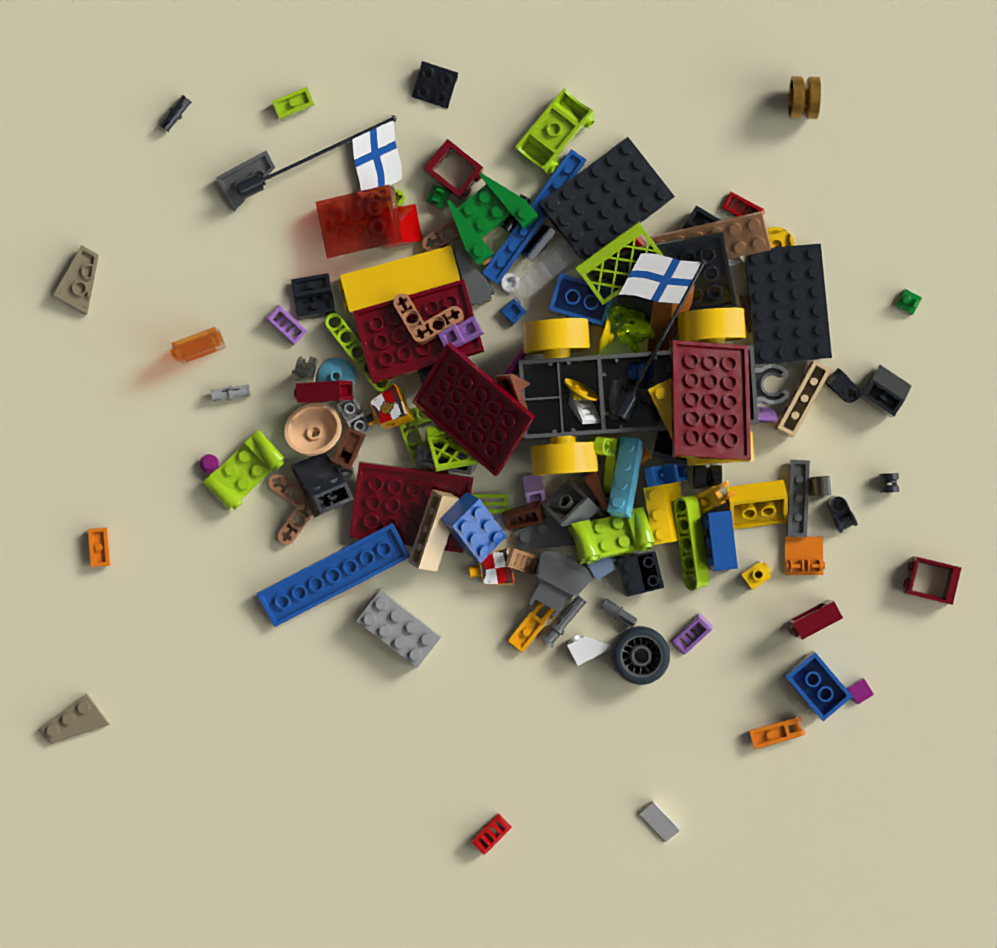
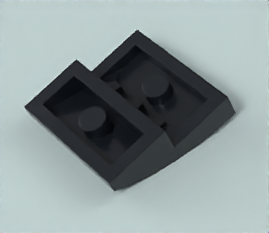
M329 273L291 279L298 320L336 314Z
M658 431L652 457L689 468L687 458L672 457V439L668 431Z

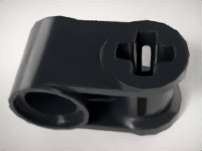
M837 368L825 380V384L845 402L852 403L859 399L860 389L840 368ZM847 390H854L855 393L853 395L855 396V398H848Z
M840 496L830 497L827 501V507L838 532L841 534L843 530L851 526H858L857 520L850 510L847 501ZM839 499L841 501V507L840 509L835 510L833 508V502Z

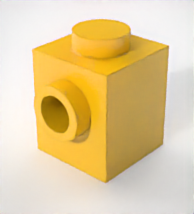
M757 561L741 572L740 576L750 590H754L771 578L769 574L771 570L765 562Z

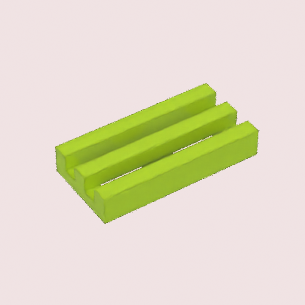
M472 494L477 498H504V502H482L484 506H504V509H487L489 513H502L508 510V494Z

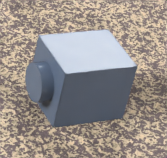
M613 556L600 559L597 562L587 564L594 578L598 580L614 571L617 561Z

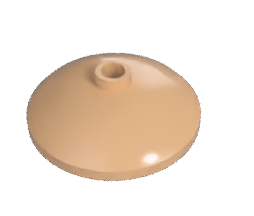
M312 403L298 408L290 415L285 424L284 434L292 450L301 455L314 456L328 451L336 444L341 434L342 425L334 409L324 404Z

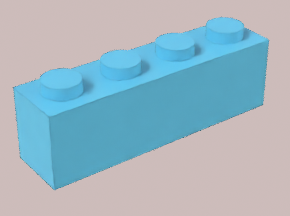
M621 437L608 505V512L612 517L631 519L644 448V444L638 438Z

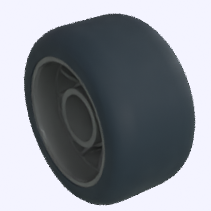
M635 626L626 629L616 638L612 647L611 658L615 670L624 680L632 684L646 685L655 682L666 672L670 662V650L666 640L660 633L649 627ZM637 650L645 651L644 659L637 660L635 658Z

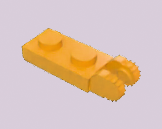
M728 480L696 495L701 515L736 495L734 491H730L725 496H722L719 491L730 484Z
M539 602L507 642L523 653L546 624L545 621L554 609H548L543 618L540 619L536 613L541 610L544 604Z

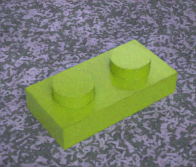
M308 87L272 101L280 120L315 106Z

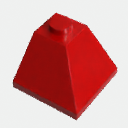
M416 204L378 211L386 249L423 241Z

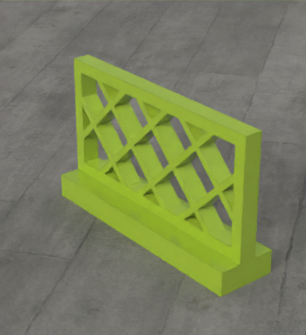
M640 221L576 266V270L587 282L602 305L610 301L622 290L623 286L614 285L616 274L629 277L632 262H637V260H632L634 249L645 250V253L652 251L664 256ZM641 234L647 239L646 248L635 246L636 238ZM623 247L632 248L630 259L619 258L620 250ZM618 252L617 257H612V255ZM615 259V271L603 269L604 261ZM618 260L630 262L628 273L617 271ZM591 270L600 271L599 282L590 281L586 274ZM602 272L614 273L612 284L601 283ZM593 284L598 285V290L595 288ZM600 285L612 287L611 295L603 299L599 293Z
M439 426L426 427L427 445H429L436 471L479 464L461 446L452 443L453 439ZM443 443L445 445L440 450L434 447L433 444ZM448 447L457 450L453 456L445 452ZM460 452L468 456L465 460H460L456 457ZM441 456L449 459L447 463H438V459Z

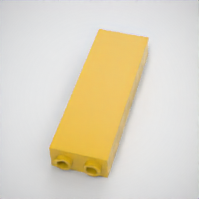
M450 245L340 275L341 280L338 281L340 292L344 291L346 299H342L345 311L349 310L350 314H353L355 310L393 300L398 294L411 295L459 281L460 277Z

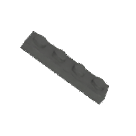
M790 460L787 537H807L810 460Z

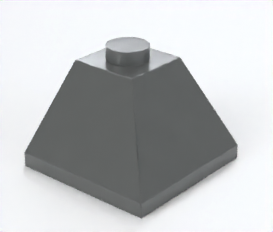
M569 478L541 505L562 526H569L572 523L589 520L599 510L592 500Z

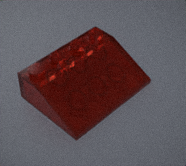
M389 184L316 202L327 259L401 242L399 209L395 187Z

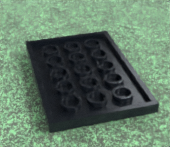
M627 137L538 205L583 262L638 221L640 223L645 221L675 196L630 138Z
M723 231L656 243V246L666 257L681 261L700 262L702 259L707 261V265L703 266L694 283L693 300L689 311L737 307ZM632 248L620 250L619 258L630 259ZM634 249L632 260H638L640 254L646 251ZM648 251L650 254H657L656 252ZM618 252L612 255V257H617ZM609 259L611 270L615 271L616 260ZM618 260L617 271L628 273L630 262ZM632 262L631 271L636 263ZM616 274L614 285L623 286L627 280V275ZM617 295L623 328L629 322H633L635 325L651 323L652 300L631 295Z
M821 243L774 247L769 251L744 256L755 365L832 358Z

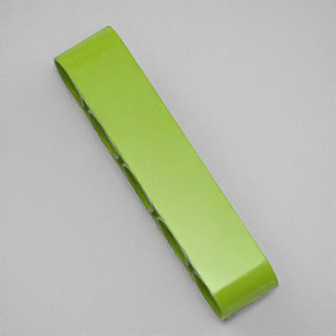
M335 313L328 315L325 320L327 328L372 386L379 392L391 386L390 380H387V385L384 388H378L377 384L372 383L370 373L365 371L367 362L364 350L362 357L355 358L353 356V351L356 348L363 349L362 343L341 316ZM333 318L340 320V324L336 328L330 327V320ZM344 333L351 334L350 342H342L341 337Z
M694 495L679 497L674 501V513L685 587L693 591L707 587L709 584L700 506L697 497Z

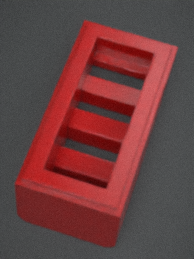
M733 192L729 193L721 209L735 217L743 216L748 207H750V210L747 214H752L754 211H763V215L765 214L763 208ZM736 199L734 207L732 209L729 208L733 200ZM743 203L744 205L739 213L736 212L740 204Z
M498 813L471 839V842L485 855L512 826ZM496 821L505 828L503 831L495 824ZM491 827L499 833L497 836L490 830ZM486 832L493 838L492 841L484 835ZM480 838L486 842V847L479 841Z

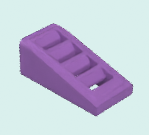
M277 305L265 318L294 345L307 332L280 305ZM281 312L282 315L275 322L273 319ZM287 317L288 320L280 327L279 324ZM291 323L294 324L288 332L284 331ZM299 328L300 331L292 338L290 335Z
M757 407L758 422L774 423L777 421V415L773 408Z
M699 613L671 642L685 655L712 631L713 626ZM698 622L702 624L705 628L704 630L697 624ZM692 627L700 633L698 636L691 629ZM688 633L694 640L691 641L685 634ZM681 637L689 644L687 647L679 640Z

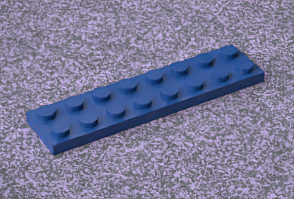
M392 522L264 588L256 594L273 626L276 627L410 558V554Z

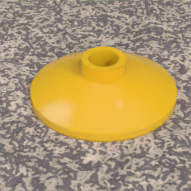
M610 318L606 319L596 350L597 355L602 352L607 344L611 345L614 334L611 333Z
M569 378L564 380L565 385L572 392L571 396L575 400L581 402L582 399L597 401L599 399V396L593 390L582 383Z

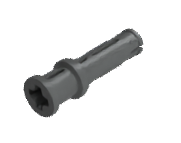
M579 595L575 597L555 623H550L548 630L543 635H540L539 638L552 648L554 646L553 643L560 635L564 634L566 626L587 602Z

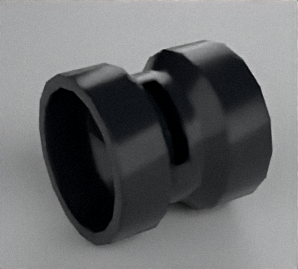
M899 473L879 474V480L882 483L880 493L899 492V486L897 485Z

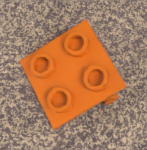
M784 537L785 575H823V569H825V562H823V537Z

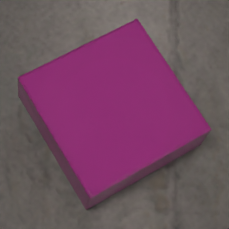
M864 678L847 687L857 704L874 695Z

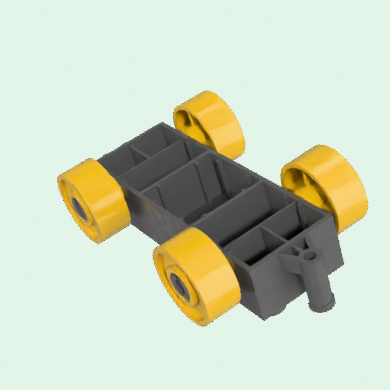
M713 308L678 313L679 340L726 344L729 341L746 339L744 309ZM561 318L522 323L524 353L544 354V359L519 360L518 362L519 377L530 383L521 391L527 409L535 416L525 432L523 440L550 438V444L530 446L532 476L597 472L598 461L597 454L594 451V442L576 443V437L667 431L654 403L642 402V418L629 421L622 418L619 420L607 419L609 415L607 397H609L610 380L622 381L623 386L630 380L627 374L629 363L648 361L653 352L570 357V352L590 349L588 319ZM748 345L750 425L758 424L757 403L775 405L782 403L789 397L787 390L768 393L763 386L765 378L771 375L777 378L785 377L788 374V370L778 364H768L755 368L753 345ZM658 351L652 361L654 366L652 380L662 383L671 378V351ZM566 378L581 382L599 396V399L593 401L601 419L600 423L582 424L568 405L570 393L564 392L566 389L564 380ZM751 432V460H750V461H754L753 435H752V432ZM687 458L688 465L747 462Z

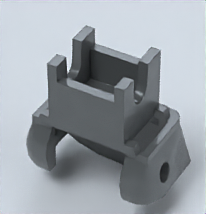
M556 551L541 552L534 573L539 583L529 600V604L533 605L536 599L554 609L553 617L556 618L567 597L570 599L573 596L577 597L591 581L589 571L582 564H579L578 561L563 553Z

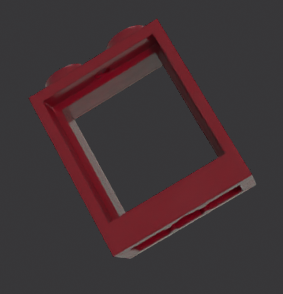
M448 138L423 168L424 172L459 200L469 195L472 190L470 188L471 185L481 180L479 174L484 170L483 166ZM451 150L476 169L459 190L435 172V169Z
M336 380L295 383L294 397L297 403L354 400L353 381Z
M913 556V559L909 560L907 567L909 576L905 578L903 583L904 593L953 605L962 567ZM919 563L949 570L943 598L912 590Z
M828 599L788 620L790 625L787 627L792 636L803 640L843 619V616L835 601Z

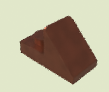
M514 374L496 376L498 384L527 409L521 390L530 385V383Z
M348 427L332 462L350 470L358 457V452L366 434Z

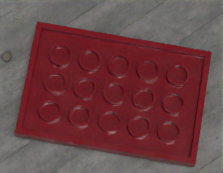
M464 279L408 295L424 322L452 306H457L462 310L464 315L463 322L474 316ZM394 299L353 311L373 384L433 367L444 348L439 336L426 344H417L395 309ZM400 300L399 305H402L406 312L408 308L403 300ZM453 312L451 318L458 319V314ZM409 315L406 321L413 324L416 322L417 316ZM445 316V317H443V318L445 319L446 324L448 325L449 322H448V320H447V318H446V316ZM436 321L433 324V329L440 330L443 327L441 321ZM427 326L426 328L429 331L430 335L433 334L429 326ZM419 331L418 337L423 339L425 333ZM480 336L457 347L467 357L485 352Z
M672 340L670 342L672 457L749 462L751 460L748 345Z
M451 342L447 343L412 401L419 410L494 476L500 474L535 418L528 409Z
M359 461L349 537L361 539L393 522L403 543L413 546L431 491L437 490L451 493L460 499L466 492L472 494L474 477ZM449 533L444 551L463 553L462 547L453 535Z

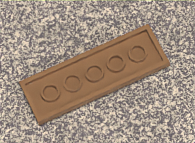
M763 211L650 236L656 244L723 231L728 259L769 251L772 248Z

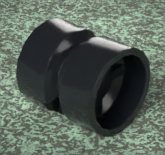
M711 464L709 467L706 465H694V489H705L706 486L711 488L722 483V465Z

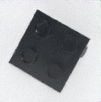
M422 61L412 97L448 109L455 83L458 80V72Z

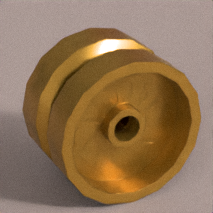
M791 76L788 91L789 118L800 119L804 111L807 119H818L821 104L820 77L809 76L805 84L802 76Z

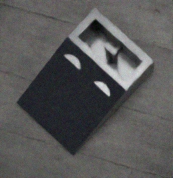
M326 452L290 465L314 518L354 500L345 479Z

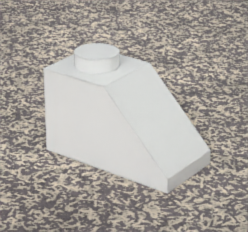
M579 634L570 638V643L567 644L577 666L612 649L609 643L584 635L580 637Z

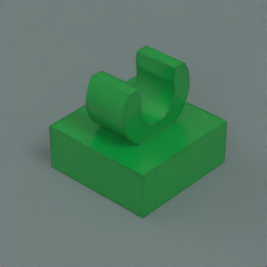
M433 184L425 202L443 210L451 192Z
M904 289L895 307L913 315L922 297Z

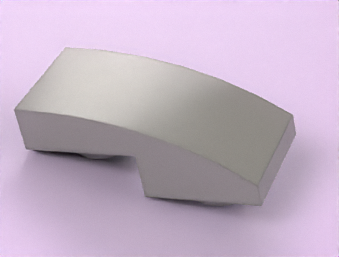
M355 397L354 400L336 403L350 428L363 434L373 429L367 423L365 414Z

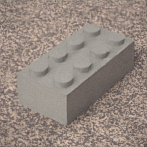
M383 590L377 593L357 619L358 623L417 668L442 637Z

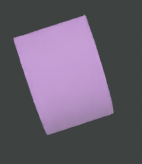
M541 475L522 476L527 504L539 500L541 503H544L546 497Z

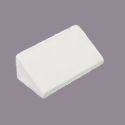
M654 801L639 813L666 842L680 831V828Z

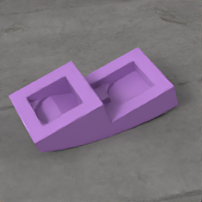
M472 316L459 325L454 324L438 335L444 347L447 343L451 342L457 348L484 333L476 317Z

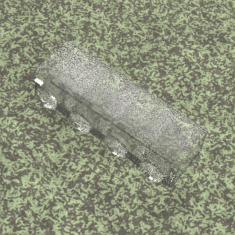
M558 239L552 244L554 248L549 252L544 250L537 256L539 260L533 264L529 262L522 268L523 272L520 275L514 274L507 280L506 288H508L520 305L579 259V256L565 239Z

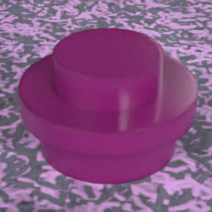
M212 454L204 455L200 460V468L205 473H213L219 467L218 458Z

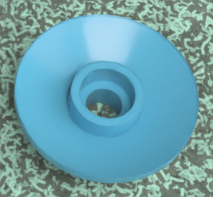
M332 358L324 362L318 372L319 382L336 381L333 379V375L339 373L340 378L338 380L353 381L354 387L356 372L352 364L347 360Z

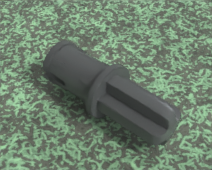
M607 598L600 607V609L612 615L615 620H620L630 628L637 622L636 617L623 610L622 606L620 608Z

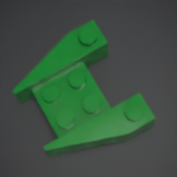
M483 173L479 175L486 185L461 206L456 208L450 200L447 201L465 249L479 266L495 255L483 239L511 215L524 230L539 218L538 214L525 199Z

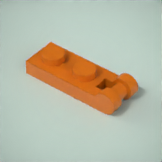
M795 716L749 730L753 748L758 749L806 735L805 730L801 727V716ZM793 725L795 731L789 732L788 726Z

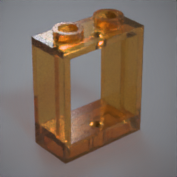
M212 327L171 343L173 348L170 351L174 360L176 359L178 362L185 364L226 348L220 330Z

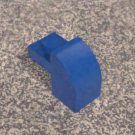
M672 463L644 468L648 487L688 480L686 468Z

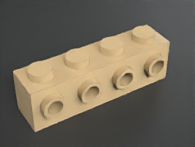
M816 360L811 361V363L807 362L802 371L804 373L801 380L798 379L793 387V390H795L793 396H789L784 403L785 411L783 414L779 413L777 421L774 422L777 424L776 430L791 438L795 437L832 369Z
M431 491L408 561L410 564L418 569L437 572L450 533L440 518L459 500L458 497L447 492Z

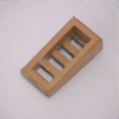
M511 547L505 566L534 574L539 562V556Z

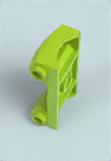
M563 88L515 148L517 152L544 173H553L559 165L557 163L558 156L579 130L589 129L594 124V111L579 102Z
M257 430L223 465L202 482L228 510H236L243 503L241 500L274 469L277 471L285 463L283 460L286 457L260 430Z
M644 507L633 509L631 519L611 516L594 521L585 520L572 523L568 528L577 548L579 564H591L600 559L638 550L646 551L651 549L655 543Z

